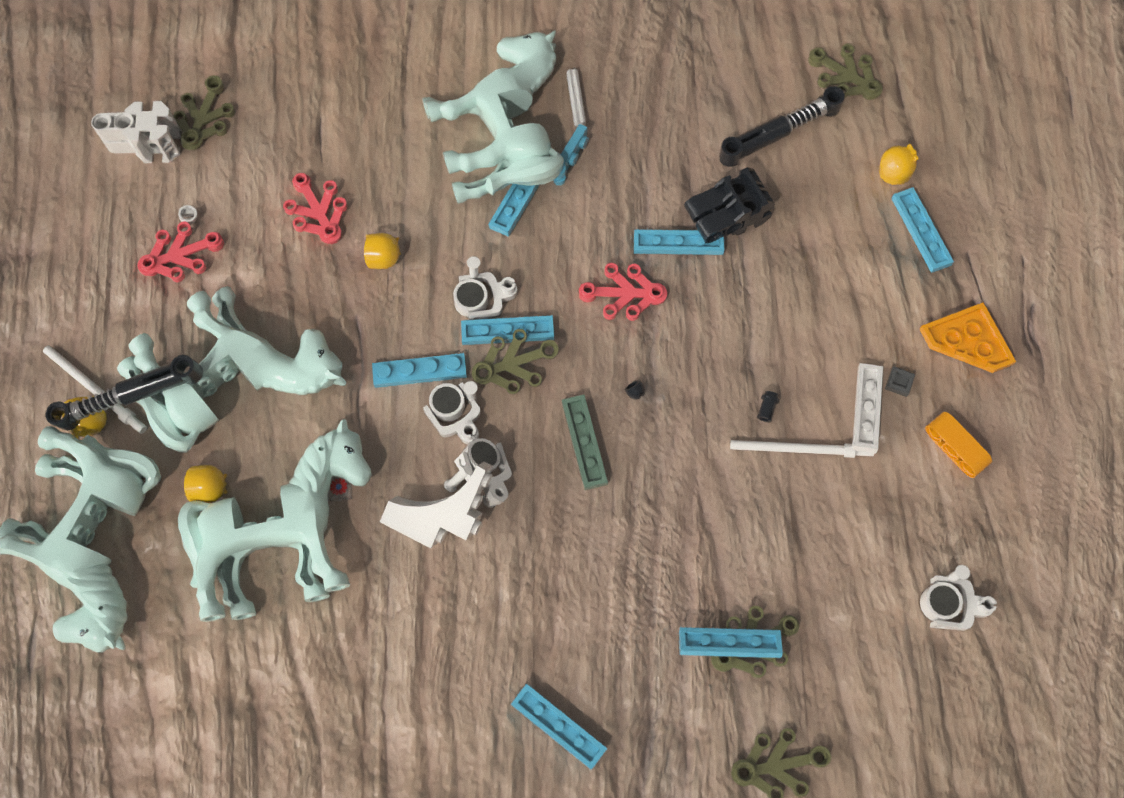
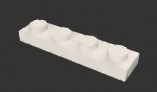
M860 363L858 366L852 450L877 453L883 366Z

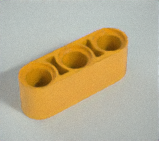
M942 412L925 427L929 437L967 476L975 478L992 463L990 454L948 412Z

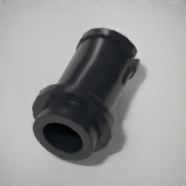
M765 391V394L761 396L762 404L757 419L768 423L772 421L776 404L780 402L777 393Z

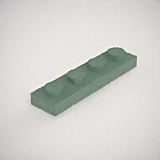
M585 395L562 399V406L584 490L608 485Z

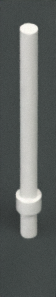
M50 345L43 349V352L92 394L100 395L101 391L105 393L103 389ZM114 405L113 408H110L124 424L131 425L140 434L147 430V426L138 420L136 414L129 408H124L122 405Z
M730 440V449L834 454L844 455L847 458L874 456V453L852 450V443L824 445Z

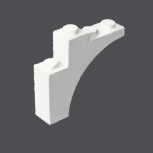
M486 462L479 464L468 482L458 492L447 498L435 501H413L396 496L388 501L380 522L429 548H432L437 543L441 544L446 537L447 531L467 540L473 534L477 535L482 526L480 518L483 513L476 509H478L483 499V496L480 495L483 487L486 488L492 479L490 471L493 466Z

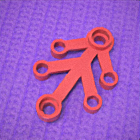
M305 173L296 174L293 178V185L296 191L304 194L311 208L299 206L291 199L284 202L283 208L289 215L297 214L316 219L321 226L307 223L303 217H296L293 220L295 230L297 232L305 231L317 234L327 244L337 243L342 235L341 228L338 225L343 212L347 210V203L342 197L334 199L333 206L335 210L329 222L326 214L333 196L338 191L336 183L332 180L324 183L323 188L325 192L319 204L311 190L312 183L309 176ZM329 186H334L332 190L327 189ZM339 203L344 204L342 207H337ZM294 205L292 209H287L288 206ZM300 222H303V223H304V224H303L302 226H300V227L297 226V224L300 223ZM333 230V233L326 234L328 231Z
M181 222L177 226L179 233L166 254L161 255L165 245L170 243L171 236L166 230H159L156 233L157 242L150 254L144 255L139 259L137 264L138 270L145 276L161 274L171 278L174 282H181L185 278L180 267L168 268L164 264L172 262L189 268L196 274H202L206 270L203 260H192L185 256L206 248L212 252H218L224 247V240L219 233L209 232L205 239L182 247L187 237L192 234V228L188 222ZM188 227L186 231L182 232L183 228ZM163 235H167L165 239L160 240ZM202 264L200 268L195 269L196 265ZM180 272L179 276L174 277L175 273Z
M608 263L605 266L604 273L606 277L612 278L621 288L596 287L590 282L583 283L579 287V297L584 302H592L596 296L620 297L615 303L607 304L603 308V316L608 320L614 319L617 313L634 298L643 299L637 305L627 307L626 317L631 321L637 320L639 314L651 304H662L667 298L665 286L660 283H651L641 273V268L638 264H630L627 268V275L629 278L635 279L643 288L632 286L618 272V266L615 263ZM613 268L615 272L609 273L607 270ZM636 269L638 272L636 274H632L630 270ZM590 288L592 289V291L590 293H586L584 289ZM659 291L660 294L654 295L652 292ZM611 309L614 313L609 315L606 311ZM634 310L637 314L630 315L629 311Z

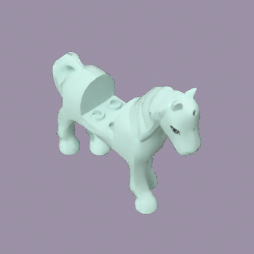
M555 30L548 35L542 32H534L524 36L503 38L497 45V53L503 60L516 65L511 68L496 69L463 97L446 102L432 97L422 98L427 118L430 119L431 123L441 118L453 121L461 115L476 114L483 120L495 139L486 148L473 153H457L453 150L443 152L449 174L461 170L469 173L475 169L497 165L495 171L481 180L471 183L453 182L452 188L458 204L464 203L468 199H479L488 193L494 195L498 190L504 189L509 184L527 186L546 184L558 177L562 171L564 159L560 153L551 147L545 128L535 123L514 127L511 118L519 116L528 110L532 104L533 93L546 82L553 72L556 62V54L554 52L556 44L551 42L555 37Z
M226 286L219 289L212 297V302L218 307L217 320L210 311L211 298L205 291L196 292L187 301V307L194 313L193 321L200 329L206 330L218 338L214 347L199 363L203 368L202 378L195 384L189 385L185 383L139 400L137 403L144 408L150 427L159 440L168 448L186 453L195 444L200 433L206 431L219 421L202 399L213 395L219 386L234 379L239 371L257 391L264 387L285 393L307 395L318 393L333 384L345 386L346 381L341 376L342 362L329 350L323 333L316 329L305 330L301 335L300 349L293 359L277 351L266 339L244 328L234 311L236 295L231 287ZM143 333L132 339L129 349L135 356L127 357L118 365V372L126 379L142 374L141 370L147 372L160 367L153 353L154 341L149 334Z
M346 419L341 420L337 429L330 431L326 435L319 436L306 448L294 471L293 478L289 484L281 486L283 518L281 516H273L266 519L267 522L258 524L256 522H248L244 524L238 502L233 497L214 503L190 501L186 502L180 509L178 528L183 548L193 566V577L190 586L197 588L196 597L200 605V621L209 622L225 617V608L216 599L214 584L216 576L223 587V604L230 607L232 620L247 619L256 615L253 602L247 600L241 590L239 575L244 559L260 549L291 547L299 550V563L295 579L304 588L305 602H317L327 599L330 596L329 592L342 590L350 586L347 574L336 569L330 562L324 543V533L327 529L330 512L328 492L332 476L343 478L354 486L361 487L365 486L372 476L371 468L362 455L360 436L348 429ZM316 575L324 579V584L320 583Z
M47 426L39 435V447L45 450L60 448L72 454L77 461L68 455L57 458L51 454H44L36 464V475L45 478L70 476L82 483L81 488L68 512L50 534L44 530L41 524L34 521L20 523L16 519L8 518L3 522L0 527V555H14L36 564L57 583L70 589L84 604L74 613L60 617L53 624V634L58 641L62 643H79L97 653H102L115 647L125 650V643L120 635L128 617L126 612L127 601L124 599L118 581L112 575V569L109 567L112 560L86 546L92 542L95 536L94 531L98 524L104 520L108 506L136 516L145 499V493L155 487L161 480L159 468L153 459L130 450L104 447L89 435L80 441L73 434L64 433L55 427ZM23 540L31 541V542H33V543H35V544L27 543V542H25V541H23Z

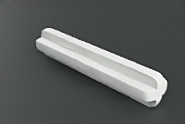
M569 69L567 70V81L574 125L576 127L579 124L585 126L586 119L578 70Z

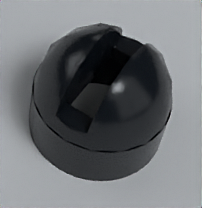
M640 380L630 383L624 389L627 395L634 400L640 399V396L645 394L644 385Z

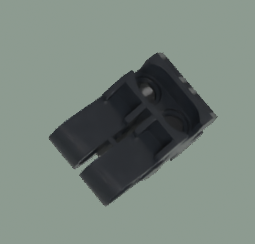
M742 169L739 172V176L731 179V175H728L715 184L714 188L697 194L684 203L686 211L693 223H696L695 226L705 243H711L729 234H743L748 226L754 224L755 228L759 227L771 218L772 213L769 210L774 209L775 203L754 169Z

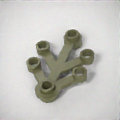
M843 45L840 55L844 58L846 68L827 57L824 49L817 47L811 50L808 57V62L811 66L821 67L824 65L839 74L836 76H831L828 73L820 74L817 81L820 87L827 88L829 85L840 84L837 87L845 91V98L847 96L862 95L865 99L874 100L881 95L883 87L878 80L873 78L871 70L873 60L871 56L865 54L859 59L858 66L863 70L864 78L857 75L853 59L855 50L853 45ZM845 83H854L857 86L849 87Z
M216 75L209 76L205 80L208 92L199 111L192 94L185 93L181 96L183 106L189 110L194 120L191 129L187 124L188 119L183 111H176L173 114L174 119L183 132L180 142L186 150L198 149L204 139L215 134L218 136L225 135L228 129L223 121H216L213 126L202 130V127L223 116L231 118L235 115V109L230 103H224L220 108L209 112L216 95H220L224 89L221 78Z
M517 329L513 333V340L502 362L493 364L498 351L503 350L505 347L502 337H494L491 340V348L485 360L473 366L472 377L475 382L481 385L490 382L505 388L511 395H515L520 391L519 383L515 380L508 381L496 373L507 371L528 381L530 386L538 387L542 383L541 375L535 372L531 373L519 366L543 357L548 360L554 359L558 355V345L552 340H546L539 349L515 357L520 345L527 339L526 332L523 329ZM517 333H523L524 338L517 340L515 338ZM494 341H502V346L500 348L494 347ZM549 346L554 349V352L550 355L545 353V348ZM486 369L488 375L486 377L479 376L480 370ZM532 376L539 377L540 380L537 384L531 383L530 379ZM512 383L517 385V390L514 392L508 388Z
M752 606L748 610L747 615L749 619L746 629L756 630L758 621L762 619L764 612L761 607ZM758 610L760 613L759 618H754L751 615V611ZM787 615L779 621L778 626L770 630H781V635L791 637L798 632L799 622L794 616ZM730 617L726 622V629H732L729 625L730 621L738 623L737 629H740L742 626V622L738 617ZM786 621H791L794 628L788 629L785 626ZM784 651L782 654L784 663H778L776 658L758 657L773 662L777 667H783L788 662V655ZM711 656L713 667L721 672H727L735 668L750 673L754 678H761L766 673V667L761 662L751 664L738 659V657L727 656L728 662L722 663L719 656ZM755 666L762 668L761 675H757L754 672Z
M785 728L780 731L779 741L766 763L755 765L762 751L771 744L770 737L767 734L761 733L755 737V745L746 760H739L733 764L731 776L736 784L740 786L752 784L767 794L768 798H772L771 791L777 789L780 793L779 798H783L784 792L780 787L771 786L758 776L770 774L791 788L795 796L804 797L809 792L808 784L804 781H798L783 770L811 764L817 768L826 767L831 761V753L826 747L817 746L812 748L809 754L781 759L789 744L793 743L796 738L795 732L792 729ZM784 732L791 734L792 738L790 741L784 740ZM759 737H764L767 740L766 746L759 745ZM816 752L822 754V762H817L815 760L814 756ZM741 768L747 769L748 776L746 778L740 776L739 771ZM798 784L804 786L805 791L803 794H799L796 791Z

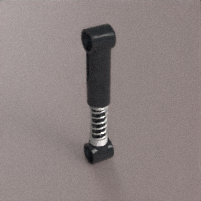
M835 86L828 87L817 100L807 104L805 107H801V109H797L795 112H791V114L775 117L737 137H727L721 144L720 162L727 167L736 166L740 159L790 135L793 128L797 129L798 125L807 124L808 120L812 121L813 118L817 119L818 116H836L845 99L843 90Z
M179 355L171 363L115 384L112 390L107 389L105 393L101 391L100 395L95 393L94 397L83 398L81 402L78 400L68 403L53 402L46 409L45 417L50 424L67 431L76 428L81 419L88 417L90 414L94 415L96 412L100 413L102 409L107 410L108 407L113 408L114 405H129L185 383L189 385L195 384L202 378L203 368L189 356ZM190 366L188 372L184 374L185 369Z

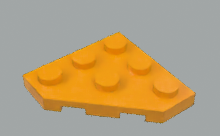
M983 302L922 325L920 328L931 350L991 373L1016 363L1014 356Z

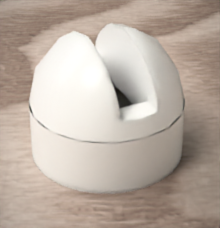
M185 205L179 209L178 215L182 222H188L190 225L195 223L198 215L193 206Z

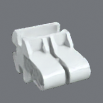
M153 101L152 111H143V102H133L125 109V112L99 113L92 118L91 125L111 153H136L144 163H152L153 154L162 153L163 163H171L180 155L181 148L177 147L173 139H181L182 131L170 109L161 101Z

